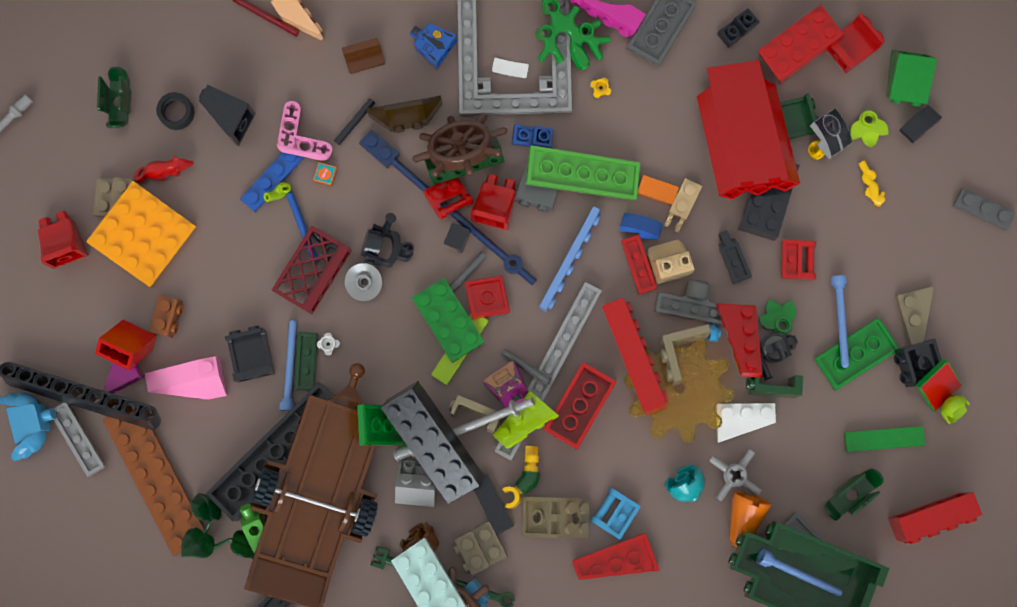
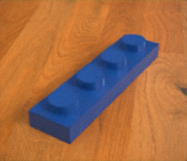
M282 152L240 200L256 213L266 202L264 194L273 191L279 183L283 182L305 157Z

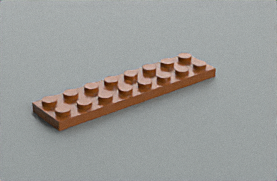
M107 416L102 420L173 556L179 554L183 537L189 529L198 528L204 532L205 527L202 521L193 515L191 500L154 430Z

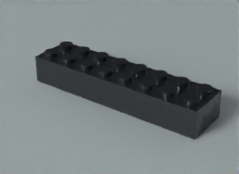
M318 382L206 493L232 522L241 519L242 513L240 508L245 504H251L252 506L253 492L261 470L267 461L270 460L285 465L308 396L312 395L327 401L334 396L322 383Z

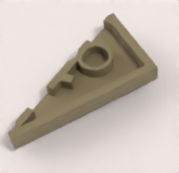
M933 287L895 296L909 345L924 341L934 291Z

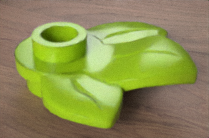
M866 110L860 114L859 120L852 125L850 134L853 140L861 138L866 146L872 148L877 143L879 135H888L889 131L885 121L878 119L875 112ZM865 118H870L871 123H867Z

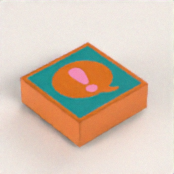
M318 162L313 180L332 186L337 167Z

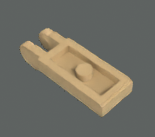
M685 178L671 206L669 216L664 224L665 227L668 228L673 216L680 218L679 223L675 227V231L679 233L683 222L686 221L702 188L701 185Z

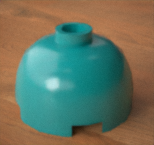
M693 464L679 468L677 475L672 479L669 476L665 481V488L678 501H696L705 487V478L698 466L695 467Z

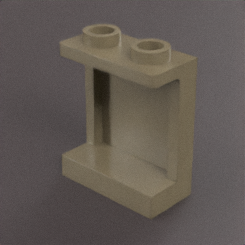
M460 395L456 399H452L448 408L453 418H456L460 408L481 417L496 412V410ZM501 418L490 422L487 426V432L494 434Z

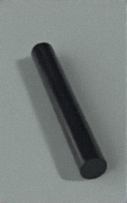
M371 98L368 99L334 141L338 145L345 140L367 114L366 108H371L375 104Z

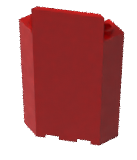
M755 60L706 68L711 87L697 95V101L719 196L732 200L745 192L759 196L772 188L786 192L799 185L800 180L776 84L763 78L760 61Z

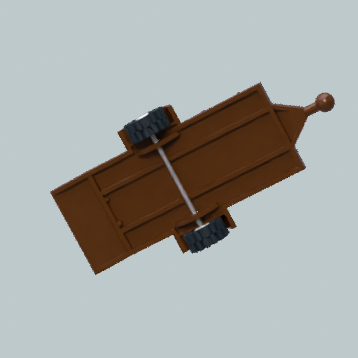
M355 363L350 367L351 379L349 385L328 401L312 395L308 396L285 465L268 460L261 470L253 492L251 510L266 514L267 518L252 559L244 587L245 590L304 607H323L344 538L361 543L362 536L366 537L370 533L377 514L378 503L374 502L378 494L363 490L361 487L376 445H359L357 405H362V402L355 388L359 378L365 374V368L362 364Z

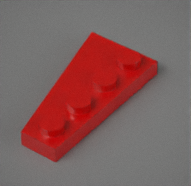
M717 304L716 308L721 315V322L723 328L726 329L729 345L732 346L733 356L741 377H761L762 365L756 305Z
M646 533L572 561L579 580L660 571Z

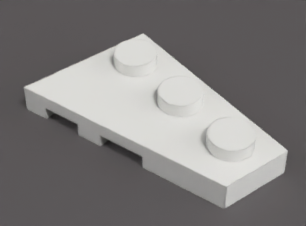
M775 403L716 404L717 443L776 423Z

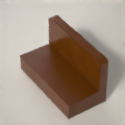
M378 38L342 47L350 74L385 64Z

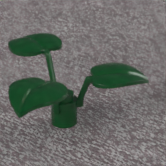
M196 494L191 502V511L199 520H207V525L204 532L198 528H191L185 533L181 545L182 557L207 558L216 548L232 542L230 549L233 553L243 558L253 559L254 552L243 530L236 531L233 534V538H228L217 544L214 543V538L211 535H207L212 520L218 521L221 518L222 511L208 495Z

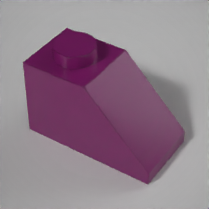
M115 363L112 364L103 391L114 394L145 378L139 364H136L131 370H127Z

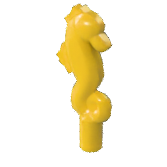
M864 160L858 163L863 172V182L869 186V188H866L865 196L870 198L874 205L879 207L885 201V192H881L879 195L878 184L873 181L877 175L875 171L869 169Z

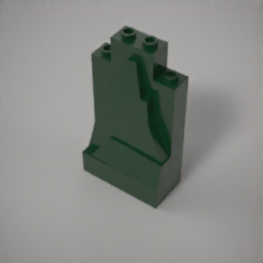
M772 521V524H768L765 531L766 539L747 531L739 534L735 545H738L736 551L731 553L728 561L730 569L751 577L750 581H747L744 586V596L768 607H869L876 586L883 587L890 569L775 521ZM762 549H766L772 552L776 559L840 588L843 593L841 596H836L772 565L764 567L757 563V556Z

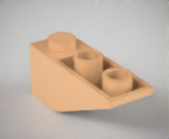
M301 0L271 1L274 9L284 22L319 40H323L321 32H323L322 28L317 22H312L310 18L313 16L307 8H302L300 5L302 3Z

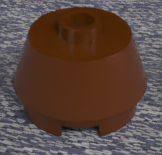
M426 522L424 525L419 523L411 528L408 538L406 540L402 539L399 544L404 552L425 538L435 552L439 546V540L434 527Z

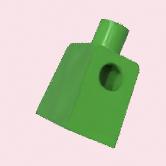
M245 504L240 508L242 513L241 527L255 553L266 517L262 513L252 511L251 504Z

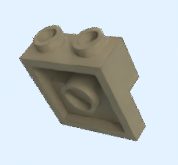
M97 178L93 215L95 217H105L134 180L128 178Z
M490 522L454 540L456 544L453 547L458 556L462 555L464 559L462 565L466 573L470 572L472 575L508 557Z

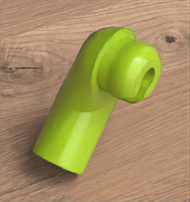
M285 182L279 183L273 191L264 194V200L270 202L282 199L286 193L290 192V184Z

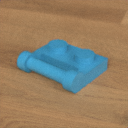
M610 487L608 496L590 521L620 540L641 506ZM615 498L619 499L620 503L608 522L604 523L601 521Z

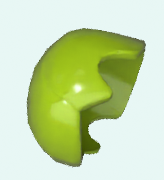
M955 395L944 401L940 411L948 424H953L967 412L965 404L970 405L967 398L962 395Z

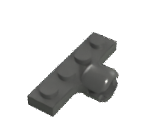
M700 280L688 281L683 297L661 292L657 294L654 312L722 325L721 315L716 308L717 304L711 303L708 300L710 285L707 282Z

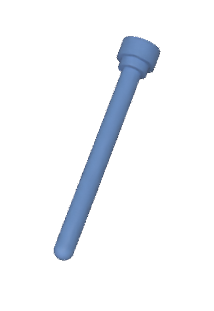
M837 275L831 277V285L836 289L841 366L847 368L849 366L843 290L845 285H847V277L845 275Z
M295 319L289 321L284 398L279 402V410L290 411L295 406L293 399H291L297 327Z
M762 549L757 556V563L764 567L772 565L836 596H841L843 593L840 588L776 559L772 552L766 549Z

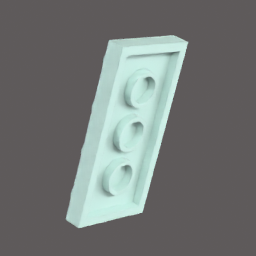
M423 538L391 560L418 607H467L427 539Z

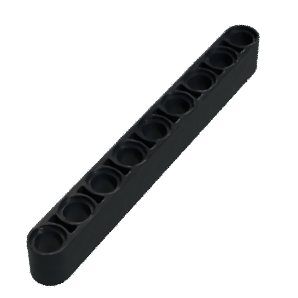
M4 362L0 365V376L9 386L146 429L153 430L161 424V418L156 408L151 405L13 362Z

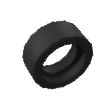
M177 92L162 96L156 107L159 120L166 127L173 130H180L189 126L195 114L191 101L183 94ZM173 101H180L186 107L184 117L174 122L168 120L165 116L166 107Z

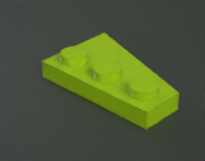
M529 391L524 399L533 398L535 405L521 410L519 417L510 414L493 434L507 449L528 437V434L545 426L544 424L549 420H554L559 416L531 391Z

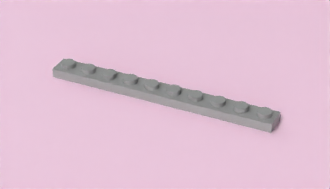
M587 282L584 283L538 369L552 379L550 384L546 385L534 377L528 387V393L531 391L544 401L602 290ZM522 441L509 449L499 442L494 452L512 461Z

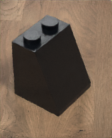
M207 84L206 88L199 95V102L234 144L240 146L256 113L247 102Z

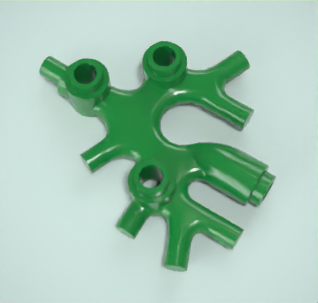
M558 0L541 1V10L543 14L551 17V24L543 25L537 28L535 32L536 38L544 42V48L537 57L539 61L544 62L549 54L554 55L558 64L565 60L556 45V37L561 32L567 33L570 37V55L575 66L580 71L590 66V60L582 48L584 42L588 43L597 60L604 57L599 49V45L610 43L611 38L609 35L595 36L593 34L594 29L601 26L598 19L591 23L586 22L577 26L574 22L575 16L580 10L577 6L574 5L568 14H564L560 11Z

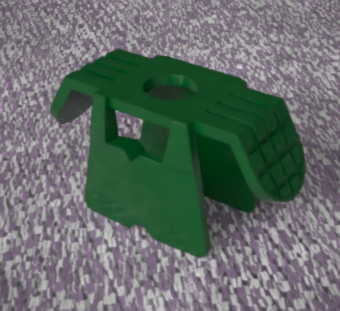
M111 67L108 71L110 89L103 78L98 76L97 110L109 114L108 122L106 123L107 128H121L128 124V114L131 113V89L129 88L127 72L121 67ZM119 96L118 107L114 106L113 101L116 97Z
M871 468L859 475L852 476L834 491L835 495L825 504V509L829 516L837 521L847 511L854 515L881 493L880 491L870 493L883 484L884 479L881 473ZM850 488L855 489L858 494L854 501L848 500L845 495Z

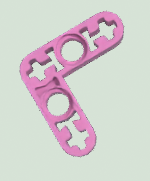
M295 101L287 102L282 113L277 141L278 149L288 154L321 161L328 160L332 153V146L328 142L296 135L301 107ZM290 108L294 109L292 118L289 117ZM290 123L294 126V129L286 130L284 124ZM285 136H289L288 146L284 145ZM303 143L308 144L310 149L304 151L300 148V145ZM322 148L325 149V154L321 153Z

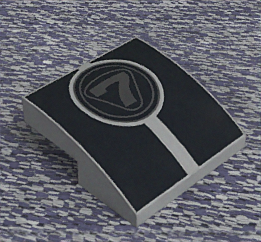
M836 108L810 125L812 130L821 139V142L817 145L828 159H831L853 143L850 131Z

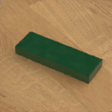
M298 332L294 390L310 391L315 386L318 333Z

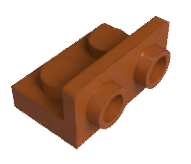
M159 295L149 332L173 338V335L178 330V317L183 312V301Z

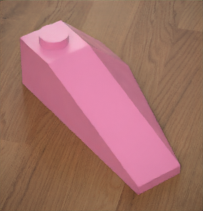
M216 356L145 373L149 393L207 400L227 396L221 358Z

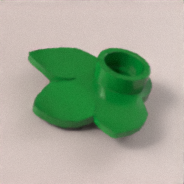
M769 299L766 304V314L759 317L760 323L766 329H773L776 333L788 334L792 330V320L796 316L795 305L790 300L781 306L776 301ZM780 322L785 324V329L779 327Z

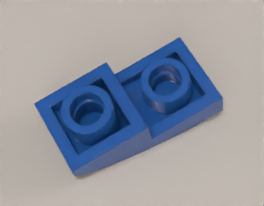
M515 124L511 144L551 148L553 129Z
M624 213L620 224L621 232L639 233L640 238L659 239L663 228V223L657 220L630 213Z

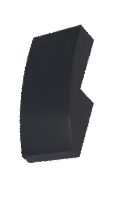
M746 9L736 16L732 22L720 29L717 35L729 48L755 28L760 21L749 9Z
M927 105L902 126L899 131L910 142L914 143L927 130L937 124L942 117Z

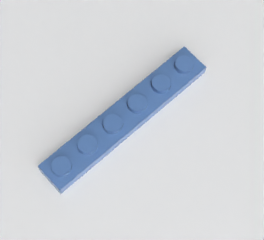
M593 206L542 300L539 306L540 310L547 312L548 308L552 310L557 300L554 298L557 291L561 293L565 286V282H563L565 276H570L575 267L572 265L575 258H580L584 250L581 248L583 243H588L592 232H590L592 226H597L600 221V209Z

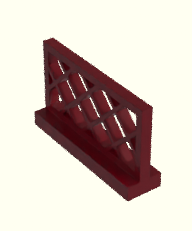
M311 226L273 286L272 291L312 315L352 250ZM313 232L320 235L321 243L311 245L310 237ZM334 243L338 246L335 253L327 255L326 244ZM322 246L324 256L314 258L312 248ZM309 249L311 259L301 261V251ZM325 259L327 264L325 269L317 271L315 261ZM312 262L314 272L304 274L302 264ZM299 265L301 275L291 277V267ZM315 275V285L307 287L305 277ZM302 278L304 288L294 290L292 280ZM289 281L291 291L282 293L278 290L281 283ZM305 291L306 299L303 304L296 301L295 293Z

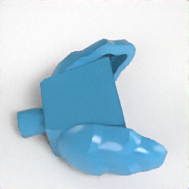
M9 393L6 396H1L0 404L17 406L6 409L14 442L19 444L13 450L10 458L14 461L27 459L44 445L47 437L46 433L51 430L49 421L56 419V412L53 408L46 410L44 404H38V400L27 393Z

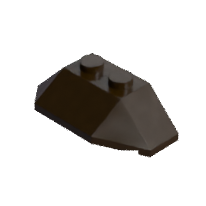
M441 95L366 109L369 117L390 132L401 133L405 129L412 128L413 130H418L428 125L442 106Z

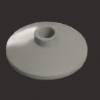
M356 264L348 270L345 276V288L348 294L358 301L372 300L382 289V276L378 269L371 264ZM364 278L368 280L367 285H363L362 280Z

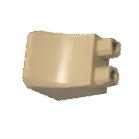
M680 240L650 247L647 251L648 262L656 285L691 276L695 270L690 253L685 249Z

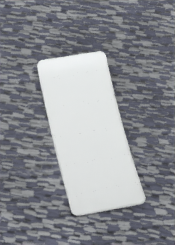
M494 58L492 72L526 78L529 64Z

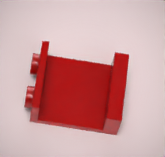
M860 13L852 23L841 30L844 34V39L827 51L847 74L884 44L885 40L882 33L875 30L872 26L870 19Z

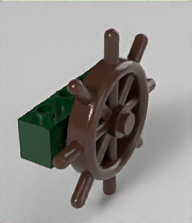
M482 113L476 121H455L453 116H448V124L439 128L433 135L427 133L419 135L421 140L428 141V151L414 155L412 160L415 163L425 160L433 185L466 174L472 175L473 172L505 162L497 137L505 135L507 128L501 127L489 131L487 126L483 124L488 118L485 113Z

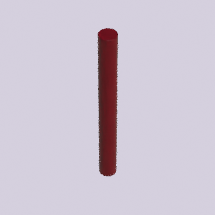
M233 0L238 5L295 37L298 36L300 30L246 0Z

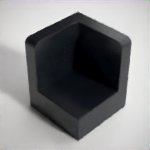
M452 223L444 244L457 249L459 253H463L470 236V229Z

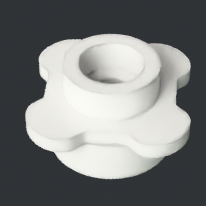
M325 333L324 337L317 342V347L324 350L327 356L332 355V351L340 346V342L335 340L331 333Z

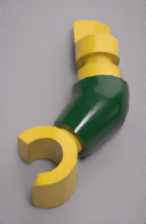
M526 446L525 462L527 466H524L521 477L515 483L516 486L502 489L505 493L513 492L515 495L512 503H506V508L513 509L518 507L522 499L521 494H526L537 486L540 478V473L536 466V463H539L538 447Z

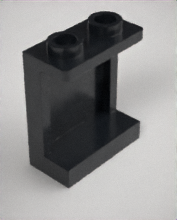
M252 326L248 328V331L241 332V330L229 332V335L225 336L234 374H232L234 382L240 383L275 374L265 329L259 326Z

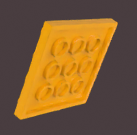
M132 181L86 242L144 284L151 287L196 226Z

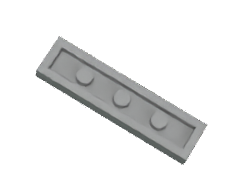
M62 403L55 407L54 410L57 416L53 420L86 476L91 477L106 467L105 463L70 404Z

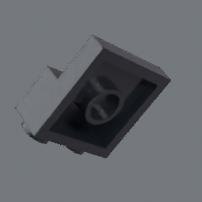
M936 339L896 349V354L894 355V361L901 370L899 375L900 381L905 384V387L916 386L942 360Z

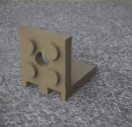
M709 324L662 335L660 357L662 363H666V380L671 382L672 386L679 385L682 381L673 346L708 338L711 332Z
M523 497L522 536L589 538L590 499ZM539 513H540V515H541V520H540V522H539V520H538V515H539Z

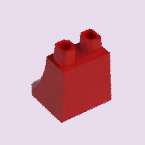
M488 174L486 181L482 183L471 211V220L508 231L516 196L515 180L505 179L504 187L497 186L498 176Z
M66 211L55 214L58 222L52 224L49 217L38 220L40 229L37 231L41 248V262L52 269L89 256L76 223L71 220Z

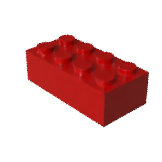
M820 4L759 49L758 53L779 83L782 84L844 39V34L822 4Z
M583 362L554 411L559 416L554 420H549L543 431L578 450L617 381Z
M960 492L888 518L897 541H902L904 544H914L921 541L920 537H934L940 534V530L947 529V531L958 528V524L973 523L977 521L976 517L982 515L974 492Z

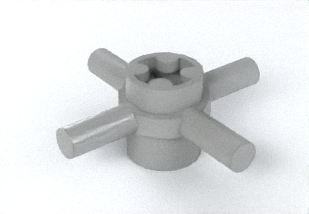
M748 449L739 464L731 465L725 464L712 455L709 462L723 471L725 484L715 497L719 501H723L732 487L742 485L758 496L762 489L747 479V471L745 469L755 455L753 451ZM732 470L740 472L741 476L735 480V483L732 480Z

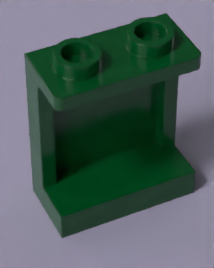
M809 93L801 98L780 102L789 140L815 134L810 125L819 117L815 115V101L810 97Z
M795 375L788 378V386L764 385L759 383V377H749L746 379V390H749L748 395L797 398L802 396L803 376Z

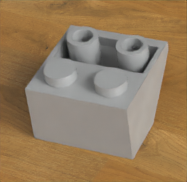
M402 459L395 485V503L434 507L437 493L436 486L418 461Z

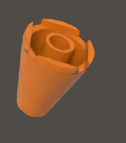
M734 491L729 540L732 541L733 546H738L735 545L736 539L743 531L755 535L771 509L772 504L768 500L754 494L752 496L746 495V492Z

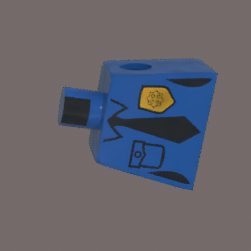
M428 24L424 30L414 26L410 32V35L417 39L414 43L416 51L435 69L439 68L457 43L455 34L433 24Z

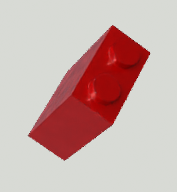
M123 319L99 337L95 354L127 370H131L152 352L157 336Z

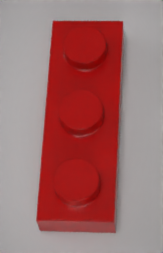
M640 235L621 240L638 295L656 290L657 285Z

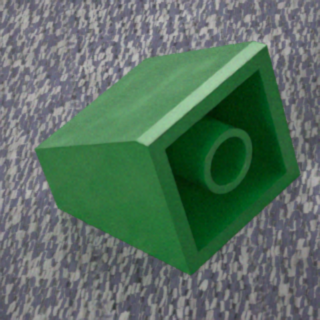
M891 50L886 97L891 99L892 103L902 104L903 101L910 102L909 105L913 106L928 104L937 58L927 54Z

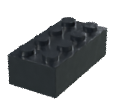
M796 164L797 172L800 166L798 164ZM772 188L759 196L749 193L738 230L775 241L779 236L793 188L786 192Z

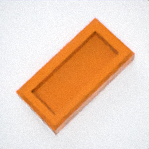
M643 175L637 194L672 206L679 187Z

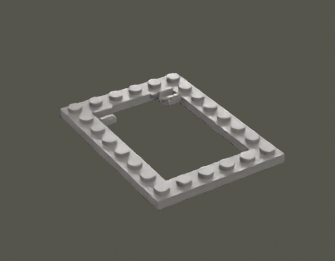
M458 0L459 115H481L482 113L487 115L572 113L569 35L565 32L557 35L556 45L565 60L558 64L552 54V76H539V92H534V94L491 93V77L478 78L476 0ZM558 0L560 11L568 14L569 0ZM547 83H552V88H547ZM478 85H483V89H478Z

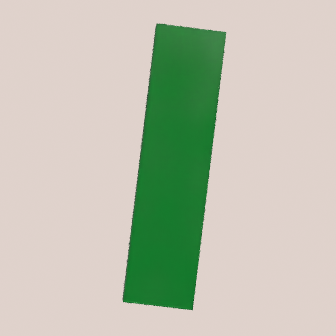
M923 426L844 433L846 452L925 446Z

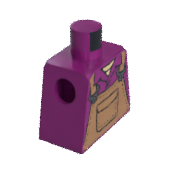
M513 360L482 380L488 391L505 407H509L510 400L516 403L524 401L523 397L528 394V389L522 375Z

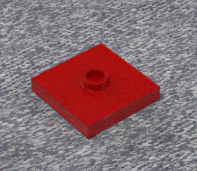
M502 275L465 282L472 320L510 313Z

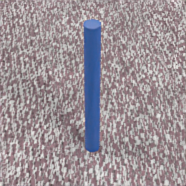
M291 192L286 194L301 236L304 239L308 230L294 193ZM312 248L314 258L318 257L315 248ZM307 249L309 257L311 259L310 250Z

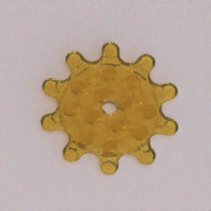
M705 339L694 341L688 348H683L680 345L673 346L682 377L681 383L685 387L684 392L681 394L674 391V386L671 385V382H667L665 376L667 366L666 363H662L660 352L654 353L650 349L644 348L646 354H651L655 365L651 366L653 372H658L661 378L660 389L661 391L665 390L669 401L666 402L667 408L649 414L654 421L651 429L653 437L657 439L662 438L668 429L676 428L680 431L682 440L686 443H691L696 438L695 427L699 423H706L712 429L721 427L722 418L716 412V405L722 401L730 402L735 398L734 390L722 386L719 381L720 375L729 369L730 364L725 358H719L715 361L708 360L705 356V350L708 345ZM629 374L626 375L624 384L628 388H634ZM639 400L630 406L629 412L631 416L637 418L645 415Z

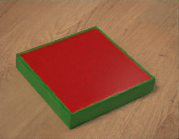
M942 359L916 384V387L929 408L936 412L946 399L962 387V384L949 362Z

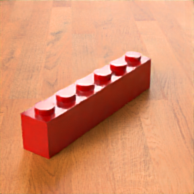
M620 298L603 305V311L645 415L647 416L667 408L666 402L669 401L666 391H661L659 384L662 381L658 372H653L651 366L655 364L651 354L647 355L644 348L648 346L644 337H639L637 331L641 329L637 319L632 320L630 313H633L630 302L626 303L624 298Z

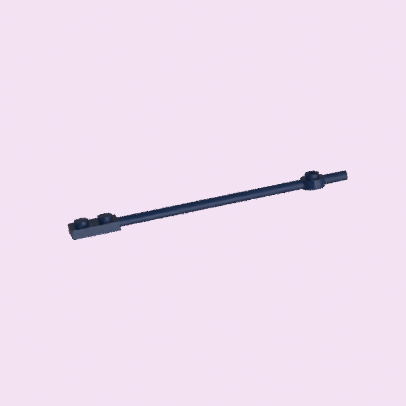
M372 129L359 142L360 146L387 169L392 164L423 192L430 188L397 160L400 154ZM445 202V203L441 204L440 206H441L442 208H445V207H447V206L450 205V204H448L447 202ZM457 210L449 213L462 226L470 229V233L504 261L506 272L509 274L518 273L532 286L535 284L537 279L523 268L522 259L518 255L506 254ZM516 261L517 265L512 267L509 263Z

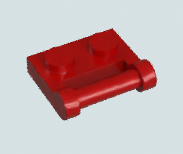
M458 177L438 183L423 192L440 220L446 218L447 214L465 205L473 204L472 196L467 193ZM459 195L462 198L445 208L440 206Z
M781 241V279L816 280V273H814V248H816V241ZM802 248H806V273H802Z

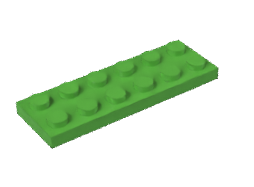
M531 145L528 152L525 184L635 201L637 200L640 162Z

